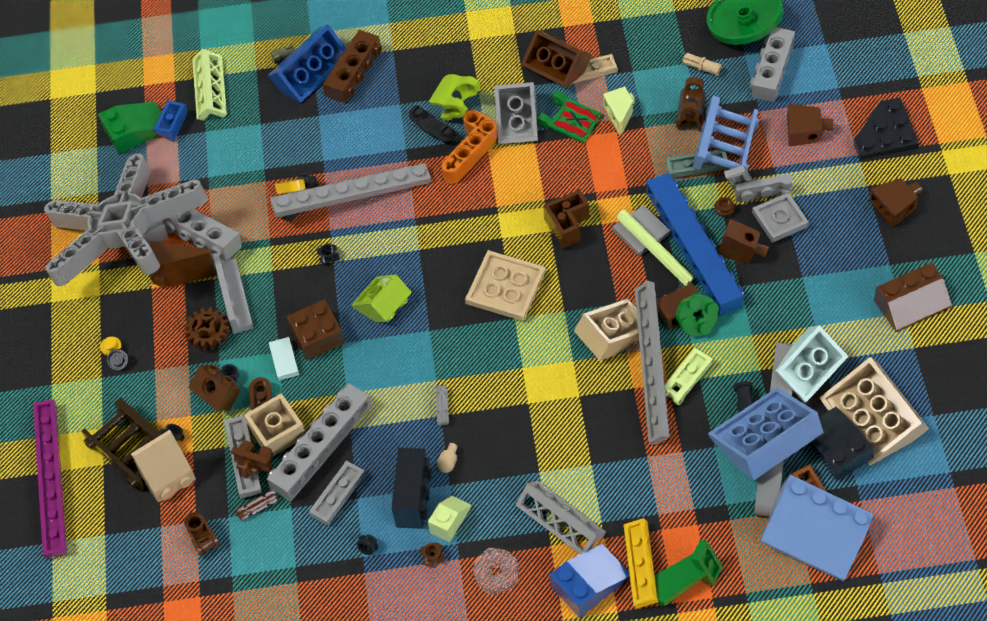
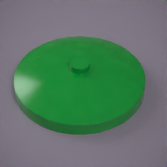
M715 0L707 13V25L712 36L720 42L732 45L751 43L767 36L779 25L784 14L782 0Z

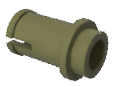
M293 45L278 50L276 48L273 49L271 52L273 62L279 64L282 60L286 59L295 50Z

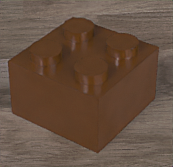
M325 299L286 316L289 328L306 361L345 344L342 330Z

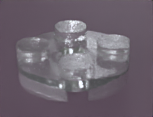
M488 548L474 563L473 570L476 583L480 589L487 593L499 594L501 591H508L518 581V562L508 551ZM499 567L502 573H497L494 576L491 569Z

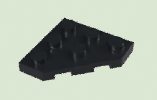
M900 97L881 101L854 139V147L859 160L917 149L919 145Z

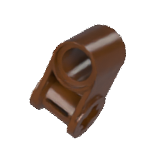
M192 512L185 517L184 525L200 558L204 556L203 553L212 548L220 547L216 536L200 513ZM200 523V526L197 528H191L194 524Z

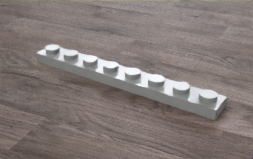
M423 163L270 197L275 217L278 218L431 183V177L426 164Z
M646 281L635 289L648 440L649 444L657 445L669 438L655 284L654 282Z

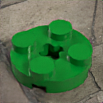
M703 293L691 294L692 296H689L687 299L684 298L679 303L676 310V320L679 322V327L689 335H708L717 321L719 306L709 296ZM700 309L701 315L700 317H698V319H696V317L693 316L694 312H698Z

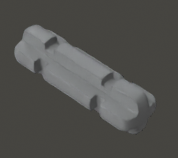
M445 385L436 387L437 424L439 426L449 424L448 390Z

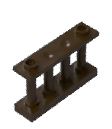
M120 397L114 402L117 408L116 415L96 433L91 435L85 428L81 431L85 438L83 442L90 450H97L126 477V482L132 488L137 487L143 492L145 487L141 481L142 476L139 470L133 473L127 467L134 461L131 453L162 434ZM127 420L130 423V427L107 448L99 442L121 421ZM142 433L144 440L122 460H119L113 454L133 435Z

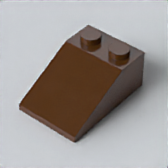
M151 241L150 247L160 264L156 272L149 274L153 284L160 287H173L217 276L215 262L210 249Z

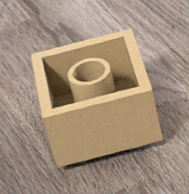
M282 393L244 415L248 428L260 446L272 449L273 456L296 444L299 437L306 434L302 422Z

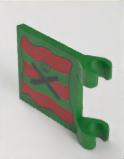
M555 91L552 102L555 105H562L553 120L548 115L541 113L538 116V126L550 128L584 144L600 120L602 113L567 98L560 91Z

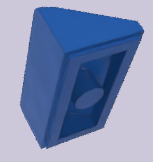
M167 100L153 131L174 142L188 114L186 104Z

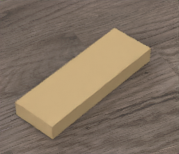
M613 55L590 59L585 73L573 83L617 73L618 68Z

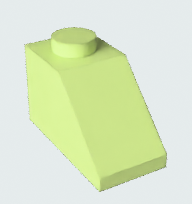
M626 87L603 94V106L618 134L623 133L633 113V104H635L632 93H628Z
M450 496L439 503L428 520L430 533L450 543L469 512L471 504L454 496Z

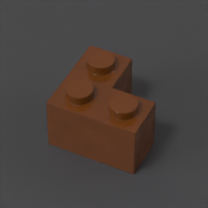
M580 189L543 205L544 220L562 249L581 241L578 223L589 219L590 212L589 203Z

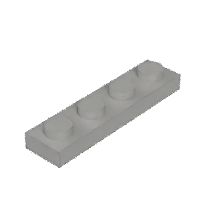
M244 415L224 420L230 452L233 446L238 448L243 440L251 442L249 428ZM231 454L240 498L261 494L262 490L258 474L251 473L248 478L242 477L241 470L236 468L237 463L234 462V455Z

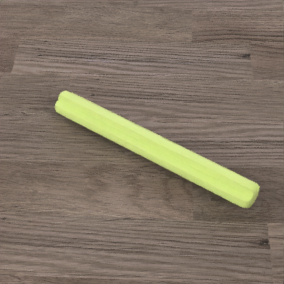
M623 209L617 214V219L685 286L693 281L694 277L626 210Z

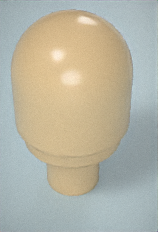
M450 443L447 450H443L437 461V467L443 473L451 472L457 461L455 452L458 446L454 443Z

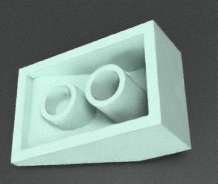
M820 325L811 326L794 342L775 372L805 403L848 358V355Z

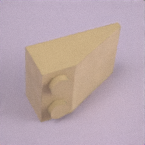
M625 299L584 313L574 332L599 361L612 357L639 340L636 307L629 299Z
M170 430L131 453L146 486L158 503L169 499L175 492L188 487L196 480L190 465Z

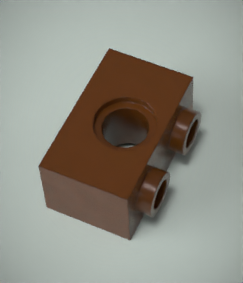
M212 364L198 366L188 387L217 411L230 410L241 390V387L235 383L234 379L225 376L220 372V368Z

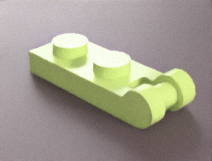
M694 348L664 385L665 397H670L675 404L680 405L684 401L685 396L710 367L713 358ZM675 386L680 388L678 392L673 390Z

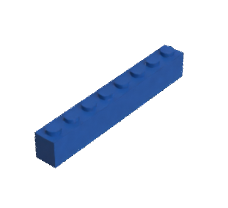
M665 173L647 180L646 193L664 224L670 230V234L705 293L719 306V316L741 308L743 298L745 297L743 289L736 285L732 271L727 270L723 256L721 254L718 255L713 240L707 237L704 225L699 224L695 210L693 208L690 209L688 206V200L685 194H681L676 179H672L669 173Z

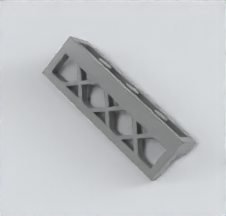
M219 253L213 254L233 334L254 329L236 258L221 262Z
M539 481L527 483L516 503L518 508L579 554L590 550L595 541L603 539L606 533L605 530ZM528 495L534 498L536 508L531 509L524 504ZM547 508L551 511L553 521L544 519L542 509ZM565 521L569 525L570 534L561 532L559 522ZM582 534L589 539L584 548L578 544L576 535Z

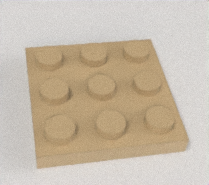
M488 250L465 298V304L524 321L546 273V267Z

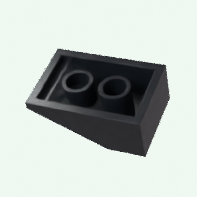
M837 406L819 416L824 433L809 442V445L836 481L874 458L873 447L861 431Z

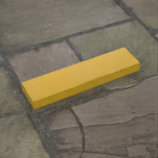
M642 518L624 524L633 605L637 609L658 602L648 523Z

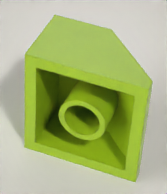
M396 274L378 276L351 306L375 322H388L395 316L394 312L406 304L408 301L407 297L412 292Z

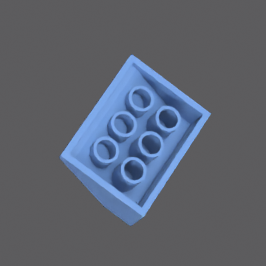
M777 387L709 432L708 435L743 474L754 481L824 432L816 411Z
M789 475L782 484L760 542L844 582L867 534L874 514Z

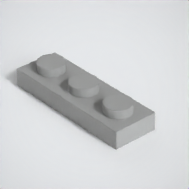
M346 461L310 509V516L328 526L366 475L365 470Z

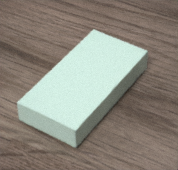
M289 337L269 342L278 380L298 376L299 372Z

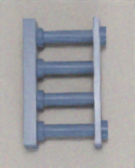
M712 96L707 107L692 168L700 170L703 163L707 164V162L728 169L744 165L748 171L749 164H746L753 131L757 129L759 119L757 118L758 110L754 109L750 118L721 109L722 107L718 106L720 97ZM722 117L747 125L746 133L720 125L715 121V118ZM716 131L744 140L743 147L716 140L711 134ZM714 147L739 155V163L711 155L707 150Z

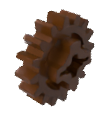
M209 307L208 311L201 308V313L198 314L194 311L195 317L187 318L189 323L184 325L186 329L184 333L189 344H194L195 349L202 346L203 351H205L210 346L211 350H214V345L222 346L221 340H228L226 334H230V323L226 314H221L220 309L213 312L212 307Z

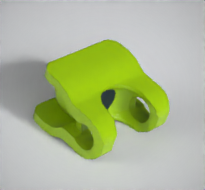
M449 74L442 79L429 102L431 105H438L444 108L441 114L442 120L448 121L452 118H460L464 116L468 109L463 101L471 96H475L480 90L481 85L474 77Z

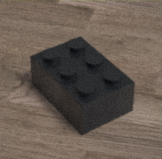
M398 448L391 507L396 528L423 529V521L428 519L426 501L430 499L428 481L432 480V468H430V457H426L425 449Z

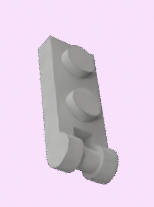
M784 174L735 184L734 197L736 203L762 197L767 198L777 194H790L792 177Z

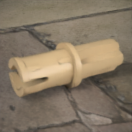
M686 53L683 57V64L697 68L699 72L705 71L718 76L722 68V64L709 61L706 57L700 58Z

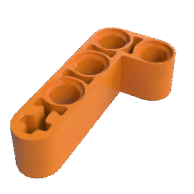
M469 110L464 114V128L468 136L442 163L443 178L448 184L459 182L498 139L496 122L476 110Z

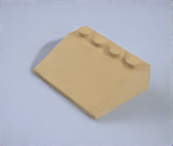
M871 357L820 397V400L828 410L837 406L861 431L873 447L874 458L867 462L870 466L912 443L929 430L928 426L880 364Z

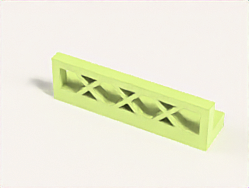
M201 49L193 59L197 119L204 121L210 113L224 118L227 115L222 56ZM209 58L216 61V66L212 64ZM211 72L217 77V81L211 76ZM212 87L218 91V96L214 93ZM214 101L220 107V109L213 107Z

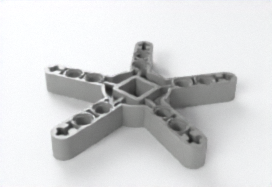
M138 153L127 159L114 196L105 199L98 205L60 200L49 202L44 207V211L53 226L86 230L46 265V271L56 286L66 285L108 248L113 249L123 246L126 247L144 274L148 275L156 272L160 264L142 235L152 223L204 205L208 197L200 181L191 180L142 198L151 170L143 155Z

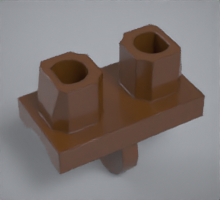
M243 440L238 448L233 446L231 454L234 455V462L237 463L236 468L241 470V476L248 478L251 473L257 475L259 470L270 473L273 469L271 465L272 449L263 446L259 453L255 454L252 453L255 448L254 444Z

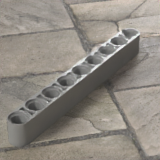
M776 342L770 392L778 387L792 396V389L775 371L793 344ZM784 460L759 477L754 515L770 517L780 492Z

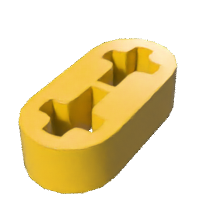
M304 179L275 184L277 194L306 189Z

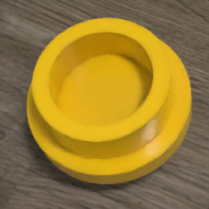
M116 337L105 338L100 345L102 353L106 356L110 351L121 349L122 347L120 340Z

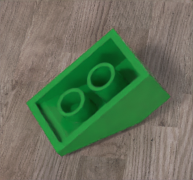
M155 101L118 105L98 114L103 129L118 154L159 136L153 129L162 112Z

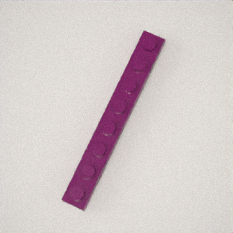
M54 399L33 403L42 547L45 559L67 555L57 407Z

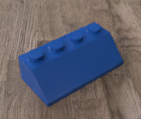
M329 25L319 27L267 76L279 91L301 103L329 76L346 50V46Z

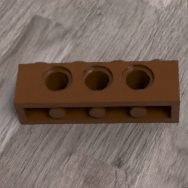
M360 29L358 30L323 83L325 97L346 104L348 99L354 95L355 88L363 81L364 74L372 67L375 57L381 53L382 45L380 44L379 36Z

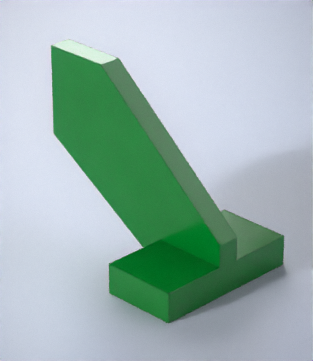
M700 540L693 554L654 575L658 599L657 604L666 606L702 578L706 584H715L723 566L708 541Z

